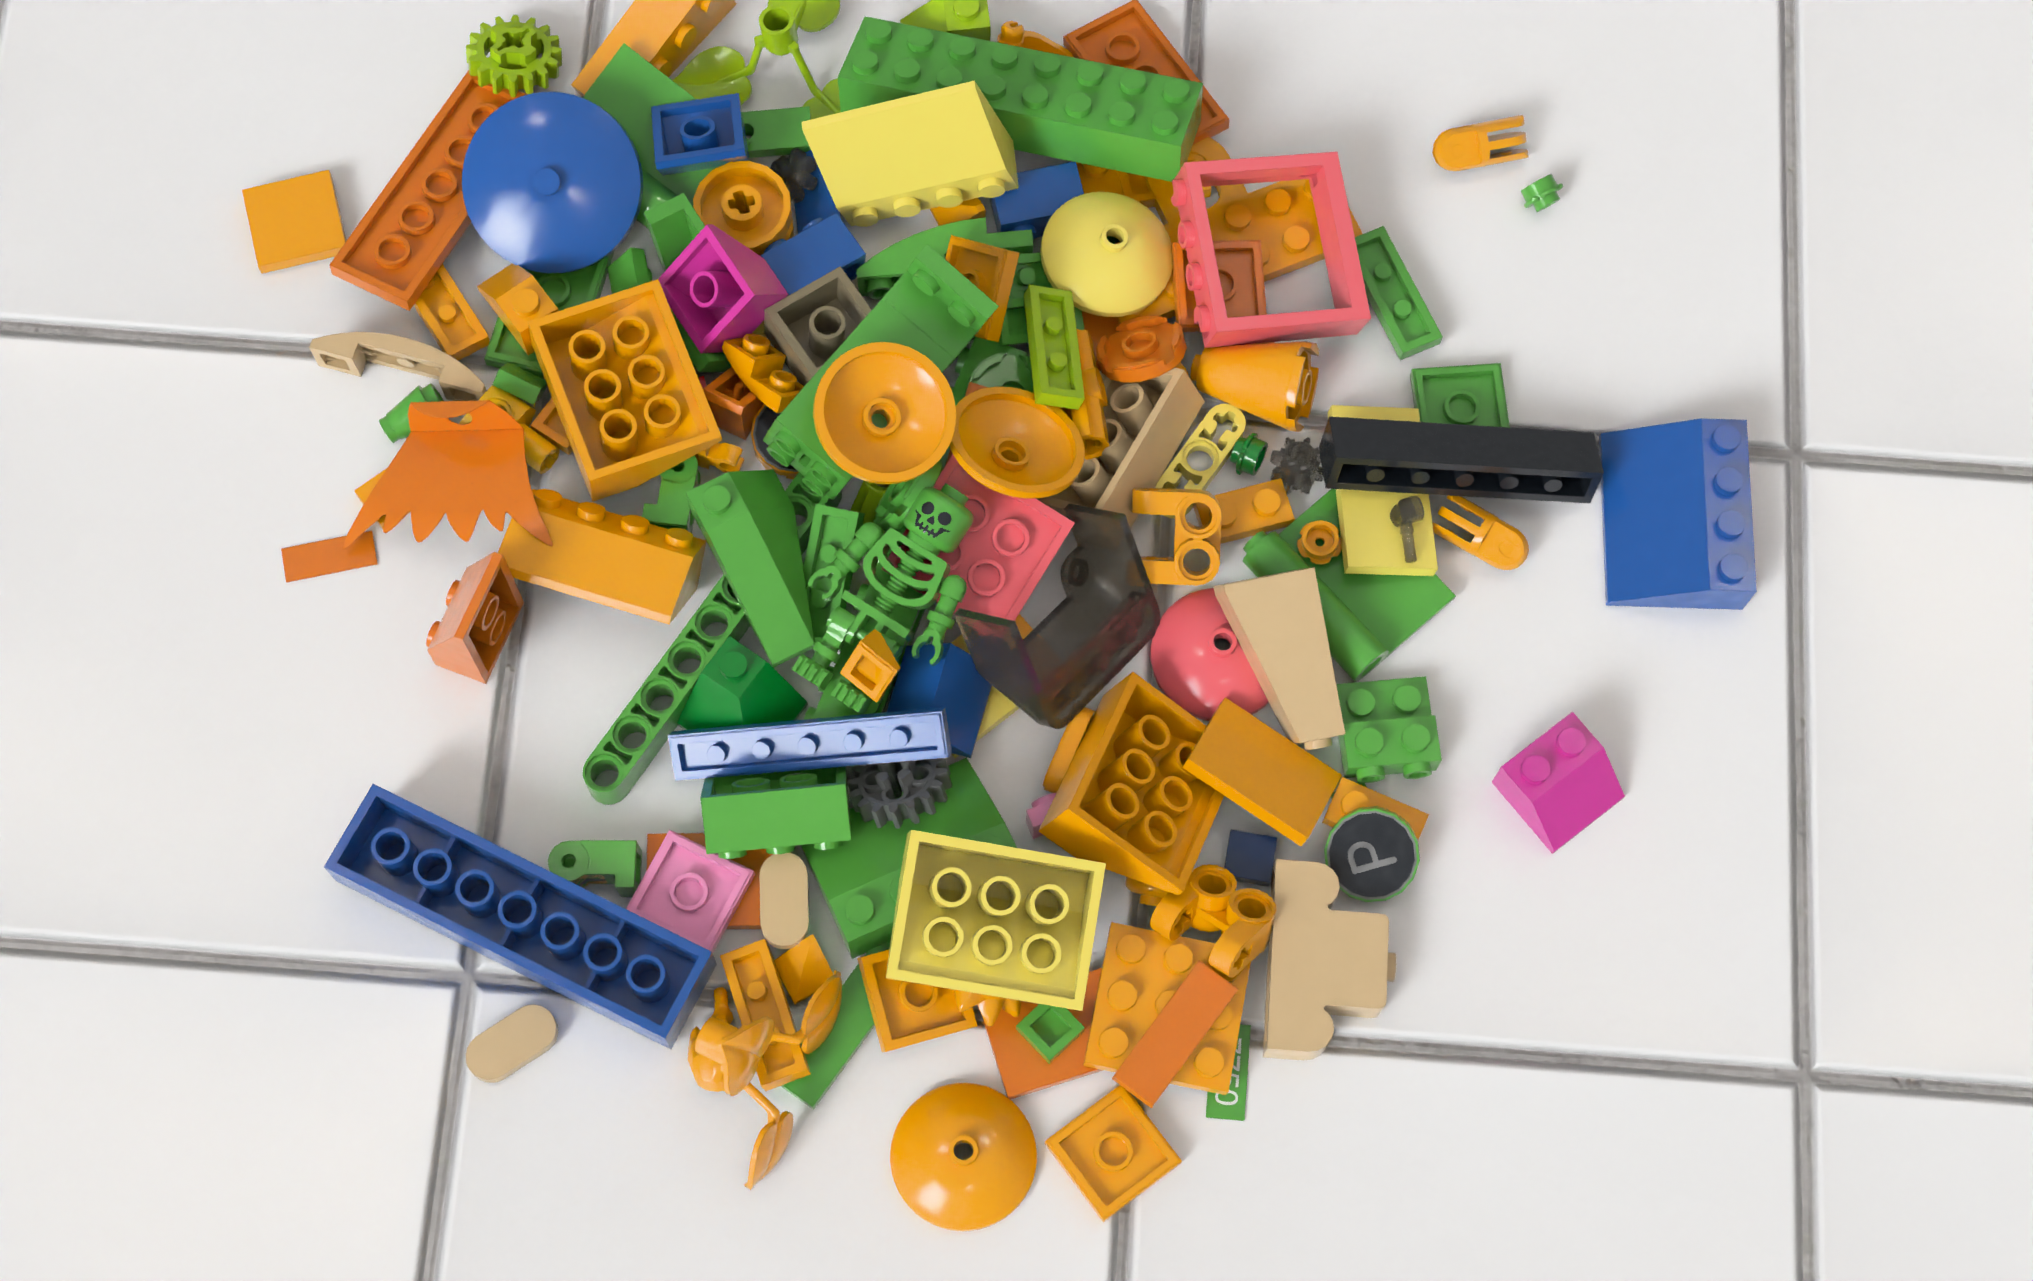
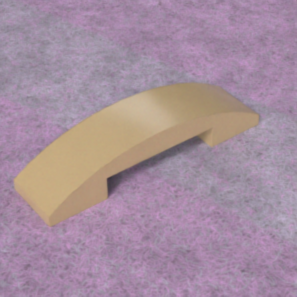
M350 332L312 339L309 346L319 366L355 376H362L368 361L437 379L447 400L475 401L479 400L487 391L485 384L464 364L437 348L409 338L375 332Z

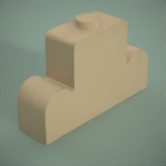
M1276 859L1273 866L1270 897L1273 898L1276 904V914L1268 941L1263 1058L1304 1061L1320 1056L1331 1041L1334 1032L1333 1020L1330 1015L1364 1018L1378 1017L1386 1005L1387 981L1394 982L1396 954L1388 952L1389 918L1385 914L1330 910L1338 896L1340 885L1334 870L1323 863Z

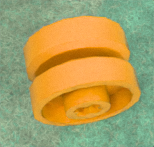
M752 161L728 162L713 169L699 183L693 198V208L705 226L707 224L715 225L759 256L773 242L779 239L787 241L794 237L790 192L783 179L768 166Z

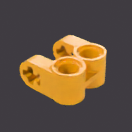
M1132 489V512L1150 515H1175L1174 557H1131L1129 581L1145 584L1197 586L1204 585L1213 580L1220 566L1222 520L1220 504L1216 497L1210 492L1200 489ZM1193 503H1205L1212 511L1211 519L1203 526H1194L1185 517L1186 509ZM1196 548L1204 550L1210 557L1209 565L1204 570L1198 572L1189 570L1183 562L1186 553Z
M1200 865L1193 869L1184 892L1179 895L1168 892L1160 900L1152 914L1150 927L1170 941L1179 938L1190 927L1205 932L1222 930L1221 936L1211 951L1209 964L1232 978L1266 949L1276 914V904L1273 898L1258 889L1244 888L1236 891L1237 881L1234 875L1227 869L1218 865Z

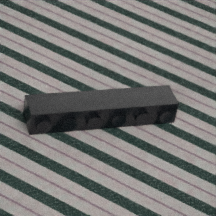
M1329 416L1319 445L1324 483L1327 489L1591 503L1604 474L1593 432Z

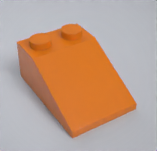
M496 552L489 554L467 567L460 581L455 580L452 583L446 597V606H448L441 622L435 621L426 640L427 651L435 665L485 684L524 604L502 554Z

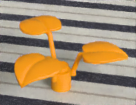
M834 970V976L828 978L813 994L804 1012L801 1029L794 1034L773 1032L774 1021L769 1017L759 1018L747 1025L743 1024L739 1029L713 1016L704 1023L697 1036L695 1051L721 1064L720 1072L723 1073V1085L726 1094L735 1096L744 1089L768 1114V1124L761 1129L754 1144L748 1182L744 1184L750 1190L779 1162L788 1146L793 1129V1114L788 1111L780 1114L779 1110L750 1081L756 1072L761 1056L765 1053L771 1041L795 1045L802 1043V1052L810 1054L826 1040L835 1025L842 1000L841 972Z

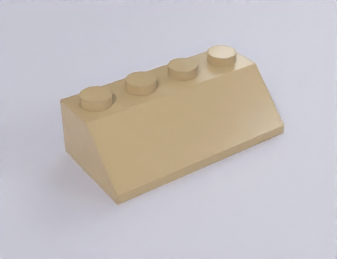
M1173 368L1157 378L1132 383L1110 380L1101 372L1108 399V406L1103 407L1109 447L1104 449L1102 456L1088 460L1084 458V463L1078 477L1067 489L1049 497L1036 498L1073 521L1075 524L1071 531L1084 539L1116 548L1121 546L1139 515L1132 512V489L1155 488L1205 402L1183 369Z

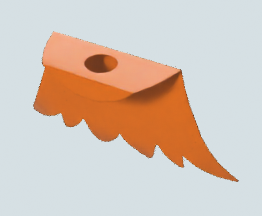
M490 400L411 402L408 411L411 432L362 506L346 536L343 549L351 545L382 516L386 515L383 532L388 533L409 511L411 512L413 534L418 543L425 540L433 532L445 513L456 534L463 541L468 542L482 510H484L489 522L498 531H503L505 514L508 513L534 537L552 547L551 538L539 513L529 481L525 458L524 428L505 410ZM468 413L472 417V421L468 424H458L448 419Z

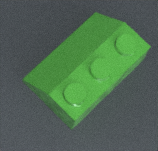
M846 766L705 778L700 799L706 854L718 853V857L721 859H734L747 855V850L766 849L768 854H785L794 851L797 845L814 844V848L819 850L834 849L842 846V841L851 840Z

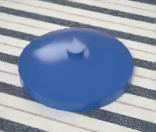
M538 92L507 102L489 115L474 134L465 155L462 170V192L466 210L473 226L494 252L505 260L528 270L543 273H567L578 271L600 262L615 251L625 240L635 224L640 211L643 196V173L633 141L622 125L610 113L595 103L576 95L561 92Z

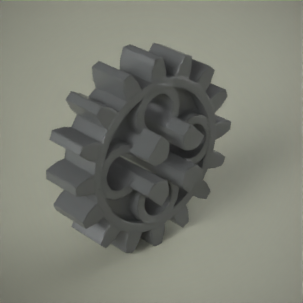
M946 758L854 766L852 770L855 778L847 782L850 790L849 796L855 812H860L861 818L865 823L874 819L877 828H882L888 821H893L895 828L898 829L901 828L903 820L909 818L914 824L920 823L919 814L926 812L927 814L934 815L936 813L934 803L946 802L948 797L945 790L952 788L951 773Z

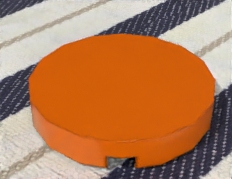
M1151 315L1139 316L1123 321L1115 327L1116 333L1112 334L1109 338L1106 333L1099 340L1096 348L1101 372L1110 380L1132 383L1157 378L1172 370L1184 358L1187 345L1180 324L1177 322L1170 324L1166 317Z

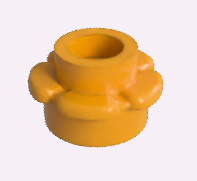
M1322 520L1313 521L1306 524L1300 531L1301 538L1297 541L1298 551L1302 557L1310 558L1312 563L1318 565L1327 564L1331 561L1332 557H1337L1342 550L1341 538L1339 537V530L1334 524ZM1322 539L1324 541V545L1317 546L1315 543L1316 540Z

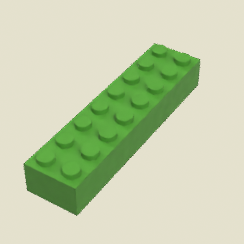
M864 16L838 75L841 112L975 80L1014 142V150L1170 182L1176 177L1183 164L1187 162L1201 122L1203 83L867 16Z

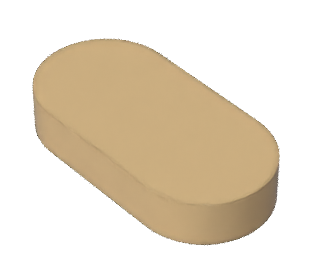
M793 853L773 854L764 861L760 869V925L763 936L770 945L779 949H791L805 939L809 932L808 872L804 862Z
M539 1005L523 1006L476 1036L470 1042L466 1050V1064L473 1075L481 1081L488 1083L502 1081L552 1048L558 1037V1024L554 1016L546 1008Z

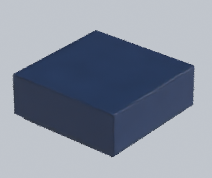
M1231 829L1224 868L1234 875L1236 881L1269 887L1277 837Z

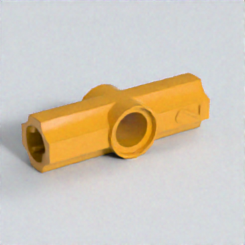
M1077 329L1085 399L1079 410L1059 408L1069 416L1078 428L1084 443V458L1088 460L1102 456L1104 449L1109 447L1103 407L1108 406V399L1102 376L1096 367L1092 338L1088 330Z

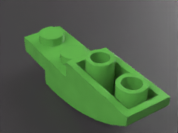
M986 217L949 223L922 231L889 246L856 269L858 291L862 297L869 296L873 299H882L907 271L914 258L926 244L945 259L951 235L1019 252L1020 254L1033 253L1032 229L987 233Z

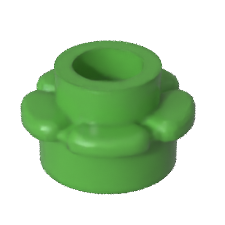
M1552 174L1532 183L1520 191L1526 201L1524 207L1529 208L1533 205L1535 210L1539 212L1560 200L1557 191L1563 188V184L1558 185Z

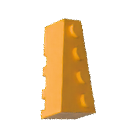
M635 0L571 86L583 98L624 43L669 78L737 3L735 0Z

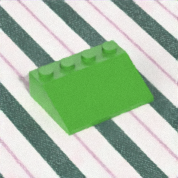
M967 757L948 765L952 781V788L945 790L948 800L946 802L934 803L936 809L934 815L927 814L926 812L919 814L920 823L914 824L909 818L903 820L901 828L898 829L895 828L893 821H888L882 828H877L874 819L865 823L861 818L860 812H855L853 807L850 808L851 840L842 841V846L827 850L815 849L814 844L800 845L852 959L891 941L907 833L910 830L1017 848L1003 818Z

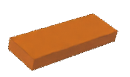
M1199 960L1112 1079L1152 1108L1239 989Z

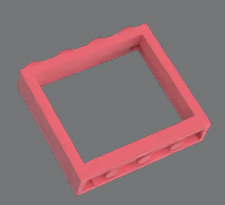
M1338 152L1185 162L1176 177L1172 180L1174 194L1171 197L1173 206L1178 207L1181 222L1178 225V240L1181 248H1186L1189 264L1186 267V282L1190 291L1194 290L1197 305L1194 309V324H1199L1204 348L1357 335L1370 321L1371 315ZM1309 179L1335 309L1227 318L1202 187Z

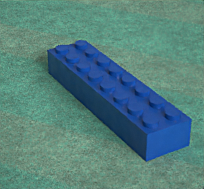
M372 784L324 865V868L335 881L669 1049H672L717 965L711 951L375 784Z

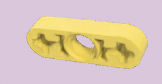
M1219 404L1211 408L1160 477L1155 488L1176 489L1181 483L1183 476L1188 481L1184 489H1200L1205 491L1231 456L1238 438L1244 435L1246 420L1242 411L1230 404ZM1226 420L1232 421V431L1226 430L1219 438L1217 445L1211 440L1215 436L1218 423L1222 424ZM1203 451L1211 457L1213 464L1207 470L1197 471L1189 466L1187 457L1192 452ZM1194 503L1186 509L1185 515L1191 511ZM1163 515L1175 519V515Z

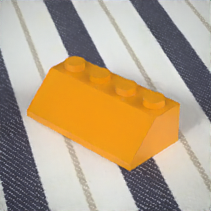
M532 489L539 513L548 530L553 546L551 547L543 543L511 518L498 551L499 554L504 556L513 578L670 625L697 590L707 541L694 537L691 532L685 529H666L650 524L646 518L638 515L622 516L606 511L605 507L594 502L579 503L562 498V495L554 490Z

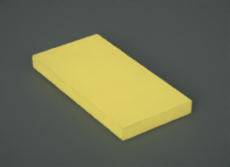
M1331 405L1327 413L1328 418L1330 416L1420 422L1419 408ZM1335 489L1344 574L1434 576L1438 570L1429 494Z

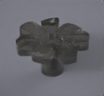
M793 148L789 158L782 155L773 161L770 169L783 179L790 192L791 202L794 204L804 199L805 192L803 188L813 191L817 186L818 178L810 174L817 168L816 160L811 156L806 157L805 151Z

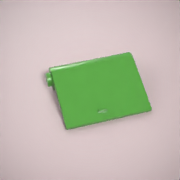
M624 43L583 98L610 113L622 125L633 141L643 173V196L636 220L649 229L643 212L682 193L685 194L693 206V198L699 183L715 168L665 176L657 170L651 107L697 99ZM746 138L747 146H749L751 141Z
M1331 489L1279 534L1276 531H1272L1269 534L1260 531L1254 535L1243 548L1247 554L1242 562L1256 577L1315 567L1331 657L1357 682L1370 673L1453 601L1456 595L1436 574L1434 576L1344 574L1342 550L1337 557H1332L1329 563L1323 565L1314 564L1310 561V558L1302 557L1297 548V541L1301 538L1300 531L1306 524L1319 520L1330 522L1338 528L1340 537L1336 490ZM1318 539L1315 542L1317 546L1324 545L1322 539Z

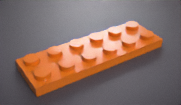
M468 70L329 264L332 275L410 311L471 223L463 198L462 170L465 155L474 134L489 115L499 107L527 94L518 91L516 97H511L509 89L504 88L500 93L494 94L491 83L480 87L478 85V76H470Z

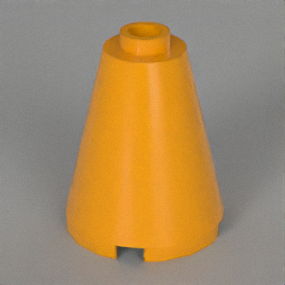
M1307 341L1204 348L1201 355L1196 354L1194 356L1190 377L1192 381H1196L1198 391L1284 429L1300 432L1304 426L1298 423L1299 417H1309L1316 393L1319 368L1311 367V355L1319 356V348L1317 343Z

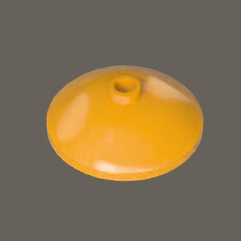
M873 342L857 346L845 352L826 370L815 393L813 418L820 443L829 457L840 468L852 476L867 482L898 484L923 475L945 454L955 431L956 405L947 379L929 358L917 350L901 344ZM872 415H883L886 418L887 426L884 428L876 427L872 422Z
M1013 387L979 389L965 396L956 405V426L949 445L950 449L962 468L985 487L1011 497L1044 498L1064 491L1078 477L1085 457L1083 439L1074 422L1059 407L1035 404L1034 393Z
M954 1083L927 1092L906 1110L893 1135L890 1163L898 1192L905 1203L919 1217L947 1230L974 1231L1000 1222L1021 1204L1034 1179L1037 1149L1034 1134L1028 1120L1012 1100L987 1086L974 1083ZM958 1144H969L973 1149L972 1156L966 1160L958 1159L954 1154V1149Z

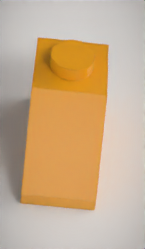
M512 263L478 285L477 288L526 354L530 355L534 352L531 344L528 321L559 310L534 276L519 265Z

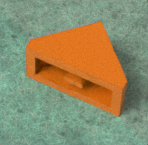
M731 367L704 387L703 391L718 428L746 440L751 432L753 419L764 403L749 390Z

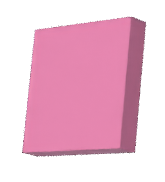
M669 830L626 909L713 953L751 884L755 873L753 870L731 859L719 858L718 853L706 854V847Z

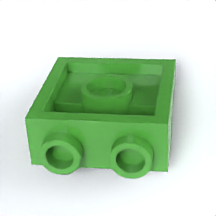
M1426 676L1336 684L1345 728V735L1338 736L1344 778L1357 777V782L1373 783L1385 779V775L1403 773L1406 779H1419L1430 776L1432 771L1437 770L1442 758L1436 716L1431 714Z

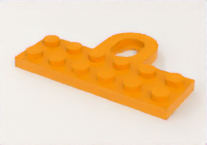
M1207 137L1192 145L1190 153L1202 156L1205 161L1231 159L1224 147L1211 137ZM1145 176L1149 192L1152 191L1155 197L1154 206L1170 237L1171 243L1179 242L1178 225L1181 220L1178 207L1173 206L1171 197L1174 194L1172 182ZM1309 179L1279 181L1250 193L1247 192L1244 184L1214 186L1218 192L1219 199L1213 206L1207 208L1212 240H1261L1264 282L1325 259ZM1349 208L1354 236L1357 237L1363 233ZM1172 273L1163 292L1151 305L1137 313L1116 317L1118 323L1120 324L1123 321L1139 316L1158 315L1167 319L1174 317L1175 303Z

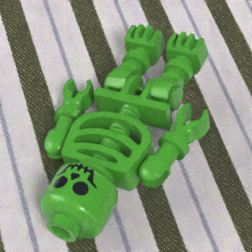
M946 483L941 491L933 487H925L904 518V525L909 530L907 536L893 528L888 529L883 535V530L878 524L874 522L863 524L854 534L856 536L855 539L845 550L839 548L834 555L837 558L834 562L825 568L819 569L810 577L808 587L816 588L819 580L829 578L831 589L822 595V600L825 602L832 600L839 593L842 587L841 583L846 578V575L850 571L855 573L861 567L858 562L865 555L863 560L864 574L870 584L880 592V596H877V601H874L875 605H869L845 589L840 598L861 610L858 616L838 606L826 623L828 629L822 643L817 641L812 648L816 651L813 657L809 658L801 654L791 670L825 690L834 676V673L827 669L831 662L836 664L841 656L837 652L846 642L851 645L857 639L862 640L869 634L864 628L871 617L878 621L874 629L882 634L895 659H897L902 650V645L885 635L886 632L890 629L908 641L911 640L914 633L889 617V613H892L891 609H895L894 605L897 604L908 609H928L939 598L935 610H929L926 617L930 621L923 635L916 639L911 651L913 658H919L921 647L924 644H930L933 638L932 645L935 647V654L929 661L932 666L937 665L943 655V641L947 628L952 630L955 620L951 618L958 602H962L967 589L964 579L959 575H949L950 565L937 556L941 551L944 553L953 552L972 525L974 520L973 514L965 507L969 498ZM901 545L907 546L909 551L905 553ZM890 548L901 558V563H898L896 568L887 556ZM923 559L929 560L932 564H925ZM878 561L886 571L893 575L890 576L891 580H887L888 584L884 586L876 574ZM920 571L933 576V578L929 581L913 579L912 576H916L915 572ZM908 586L926 592L922 597L916 599L902 597V593H905V589ZM843 679L838 682L831 693L833 697L860 714H865L873 701L853 683L850 684Z

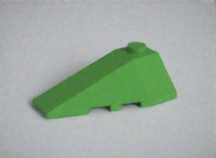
M774 469L727 472L687 491L686 495L691 513L773 668L811 650L815 642L795 510Z

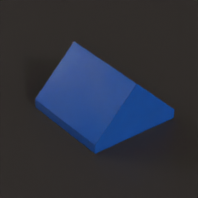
M739 93L651 107L655 164L657 170L663 176L716 168L728 162L750 161Z
M943 643L944 651L942 658L935 666H932L929 661L935 654L934 645L924 644L919 651L920 657L916 659L912 657L913 645L906 646L887 712L945 707L952 753L971 758L996 675V669L952 643Z

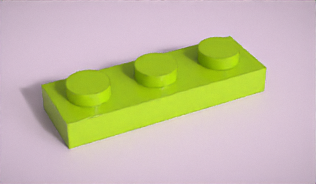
M1029 284L1024 294V306L1035 404L1079 410L1085 396L1072 291Z

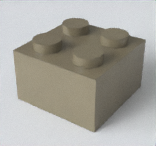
M840 266L764 309V334L775 349L786 355V365L793 375L796 376L798 382L805 386L872 309Z

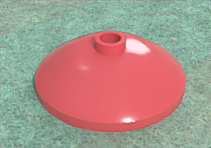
M1214 588L1190 593L1167 609L1155 628L1150 648L1153 675L1164 695L1194 717L1210 721L1225 697L1251 715L1257 713L1269 703L1215 596ZM1225 639L1230 643L1231 647L1227 650H1219L1215 647L1214 641Z

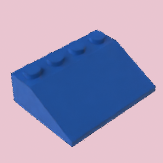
M1701 418L1601 433L1599 436V447L1604 471L1601 478L1606 606L1743 610L1757 592L1747 420Z

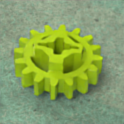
M513 15L511 22H504L498 16L495 17L494 26L491 27L483 22L480 24V33L471 32L469 35L470 44L466 45L470 76H478V85L480 87L491 83L494 94L500 93L503 88L509 89L511 97H516L520 89H524L527 94L534 93L533 86L538 85L541 88L547 89L549 87V78L557 79L559 77V67L562 66V48L559 47L558 35L550 36V26L548 25L537 28L535 18L531 17L526 23L519 22L518 15ZM542 54V57L539 60L538 55Z

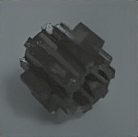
M1287 437L1280 451H1272L1270 462L1276 465V467L1272 470L1270 479L1272 481L1281 478L1286 494L1291 493L1292 490H1300V493L1304 492L1306 495L1310 494L1314 481H1323L1322 467H1320V451L1318 447L1314 449L1310 445V438L1307 437L1303 442H1296L1295 438L1291 440ZM1304 466L1307 468V469H1304V470H1301V469H1300V467H1304Z

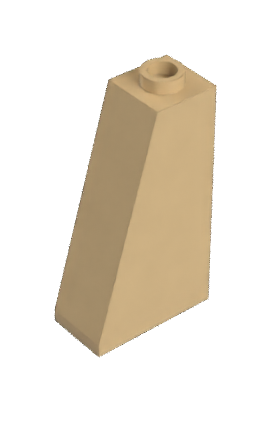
M1315 567L1213 586L1215 596L1286 738L1294 743H1304L1305 750H1312L1331 746V737L1345 735Z

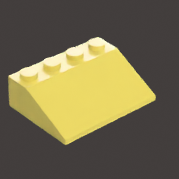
M975 80L802 122L803 133L834 204L850 226L868 227L882 219L895 216L912 217L919 214L921 210L939 206L951 208L960 205L965 200L978 197L995 198L1003 195L1005 191L1019 188L1014 142Z
M910 830L907 833L898 885L886 978L1083 1011L1106 863Z

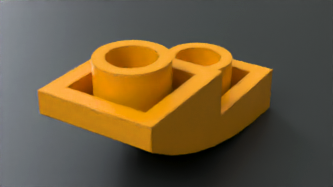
M746 334L743 338L724 340L722 350L736 374L749 390L774 412L781 413L803 389L804 386L797 382L796 376L782 370L786 355L772 347L767 338L757 334Z

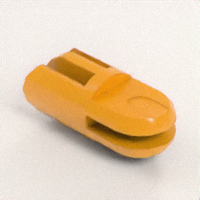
M1523 115L1448 129L1439 134L1434 141L1432 151L1434 159L1440 167L1446 170L1461 171L1529 158L1527 149H1513L1490 154V150L1516 146L1527 142L1525 132H1509L1487 136L1488 132L1523 126L1525 124Z
M1448 495L1446 497L1462 509L1473 513L1484 521L1478 527L1441 506L1437 513L1438 515L1473 534L1474 538L1469 543L1454 532L1432 522L1433 532L1436 535L1501 570H1512L1525 562L1529 552V545L1526 537L1518 529L1462 496Z

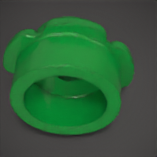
M1252 433L1247 439L1239 437L1235 443L1230 462L1236 464L1235 468L1238 475L1245 472L1255 476L1263 463L1268 443L1258 439L1257 433Z

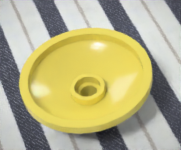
M1091 192L1068 200L1051 216L1041 240V262L1045 275L1052 287L1072 291L1074 307L1097 316L1122 317L1145 309L1161 295L1169 281L1173 268L1172 243L1161 221L1150 209L1140 202L1118 193ZM1112 236L1117 238L1120 241V244L1110 243L1107 237Z

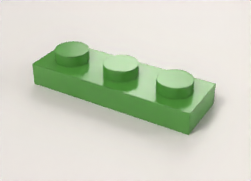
M1382 226L1355 237L1367 298L1399 359L1403 360L1439 345L1443 336L1385 227Z
M817 503L803 570L814 642L819 641L822 643L828 629L826 623L832 612L838 606L846 609L847 601L840 597L845 589L850 591L853 572L850 571L846 575L836 597L826 602L822 600V595L831 589L830 579L822 578L816 584V588L808 587V581L816 571L834 562L837 558L834 554L839 548L845 550L855 539L856 536L854 534L863 525L865 513Z

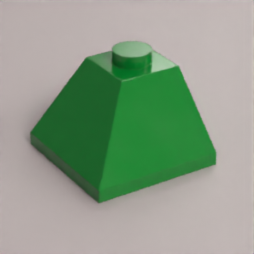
M729 636L701 671L677 724L684 730L793 721L797 720L807 707L808 702L766 660Z

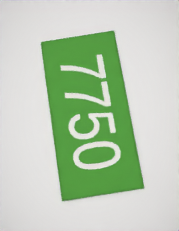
M1240 1024L1229 1092L1227 1095L1207 1092L1206 1118L1245 1120L1251 1025Z

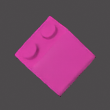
M707 224L659 277V282L670 308L701 354L723 352L722 345L724 340L743 338L746 334H752L764 321V309L788 295L764 258L713 224Z
M1573 712L1501 766L1492 780L1493 785L1552 854L1625 797L1604 747Z

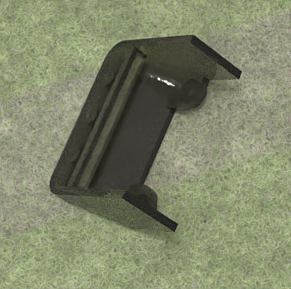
M1070 503L1064 508L1067 518L1075 523L1071 529L1078 545L1066 557L1060 570L1062 586L1067 597L1023 640L1015 621L960 608L954 613L980 676L1040 725L1054 729H1061L1067 726L1154 637L1160 624V609L1126 515L1123 513Z

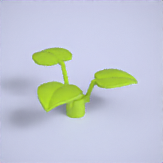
M769 0L768 7L759 16V26L762 35L754 38L755 47L747 66L743 56L738 51L726 46H717L695 56L672 81L696 99L739 93L742 105L752 94V86L747 76L755 72L762 49L766 48L775 55L783 56L789 53L793 55L809 90L815 96L807 100L802 106H810L811 119L840 113L838 78L828 82L822 91L817 87L800 52L797 35L798 27L806 32H817L832 24L839 14L840 0Z

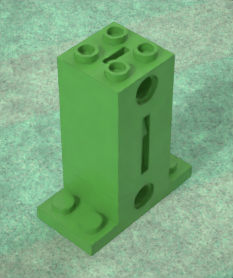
M926 244L914 258L907 271L775 419L763 439L768 445V453L781 465L788 467L791 464L804 476L802 478L803 483L813 493L820 497H824L826 494L833 501L854 476L840 468L829 457L820 443L814 425L813 404L815 393L821 378L830 365L842 354L857 346L873 342H891L917 350L929 358L944 373L999 306ZM872 415L871 419L876 427L884 428L887 426L886 418L883 415Z

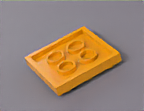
M1111 922L1083 1066L1116 1073L1200 960L1239 990L1170 1084L1227 1095L1251 962L1236 976L1230 978L1209 964V957L1215 943L1182 936L1174 941H1170L1153 930Z

